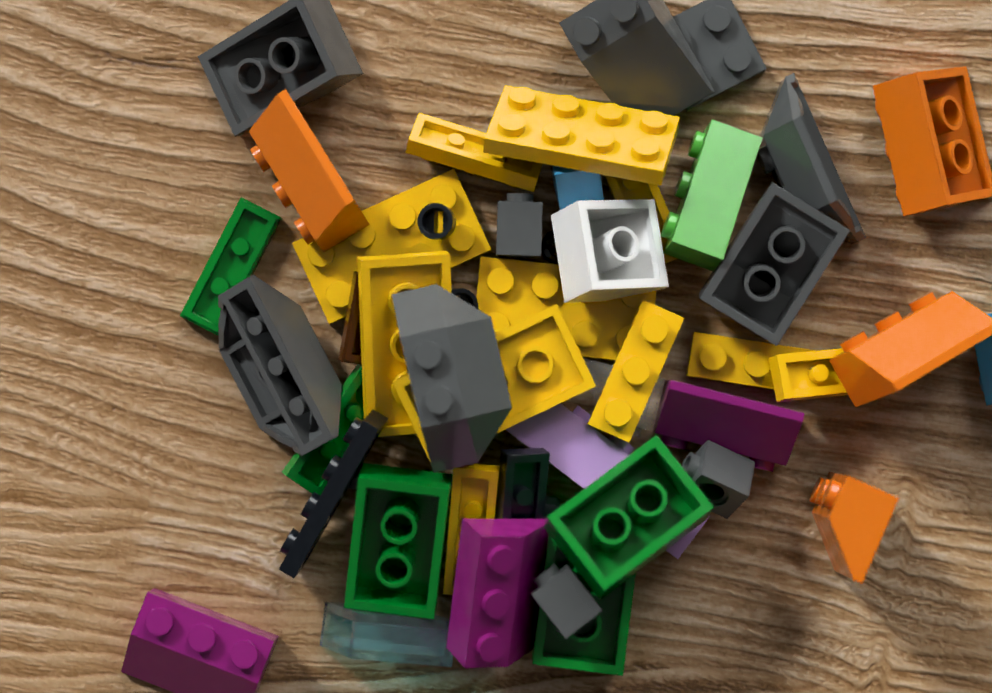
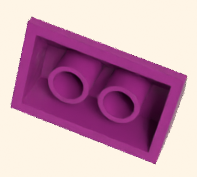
M666 380L652 433L662 435L661 441L664 445L686 450L688 442L703 445L707 440H710L737 454L748 456V459L755 462V468L773 472L775 463L787 466L805 413L674 380Z
M462 519L446 648L464 668L508 667L533 650L539 604L531 595V591L537 587L533 579L544 570L548 532L544 529L546 519Z
M153 588L147 592L131 632L121 672L174 693H257L279 636Z

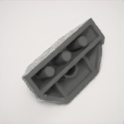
M792 73L786 76L779 85L760 134L762 141L757 158L765 174L773 173L778 186L848 228L850 232L844 241L854 244L865 239V233L833 164L795 74Z
M255 275L244 279L218 296V307L221 308L218 323L219 352L260 430L280 443L292 447L293 451L301 456L338 437L342 384L301 306Z
M437 284L392 294L400 339L433 473L478 463L512 409L492 318Z

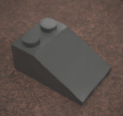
M289 0L198 56L234 136H240L248 132L276 95L284 89L287 90L296 106L300 108L330 94L363 74L329 0Z
M595 0L559 23L581 63L612 103L623 107L645 111H659L675 116L715 92L664 0Z
M772 182L726 249L723 261L712 271L699 292V299L777 346L850 230Z

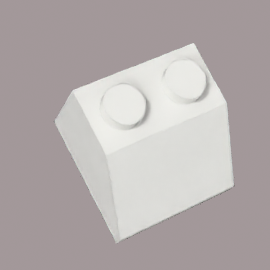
M655 199L576 201L551 215L564 303L607 301L669 287Z

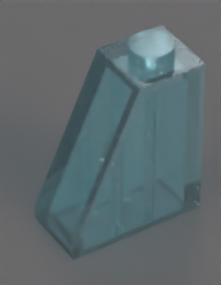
M325 601L320 638L321 647L351 659L452 667L453 655L446 648L450 619L435 616L433 620L344 608V603Z

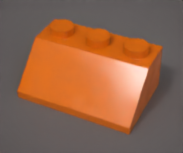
M967 66L915 72L873 85L876 99L875 108L881 120L886 141L885 150L891 162L896 183V197L901 204L903 217L992 197V171Z
M284 89L276 95L249 130L257 144L250 148V151L263 172L270 168L274 172L278 182L274 183L272 187L284 207L287 208L293 204L301 218L294 221V224L306 243L309 245L316 241L322 251L326 252L370 224L291 96Z
M953 291L938 298L935 297L933 292H930L908 304L912 312L906 316L901 317L899 311L875 323L874 325L878 332L868 338L865 332L862 331L842 342L840 346L844 352L829 361L856 408L899 391L992 335V318Z
M829 472L827 478L819 477L811 493L809 501L815 504L812 515L834 570L862 584L899 497L848 475Z

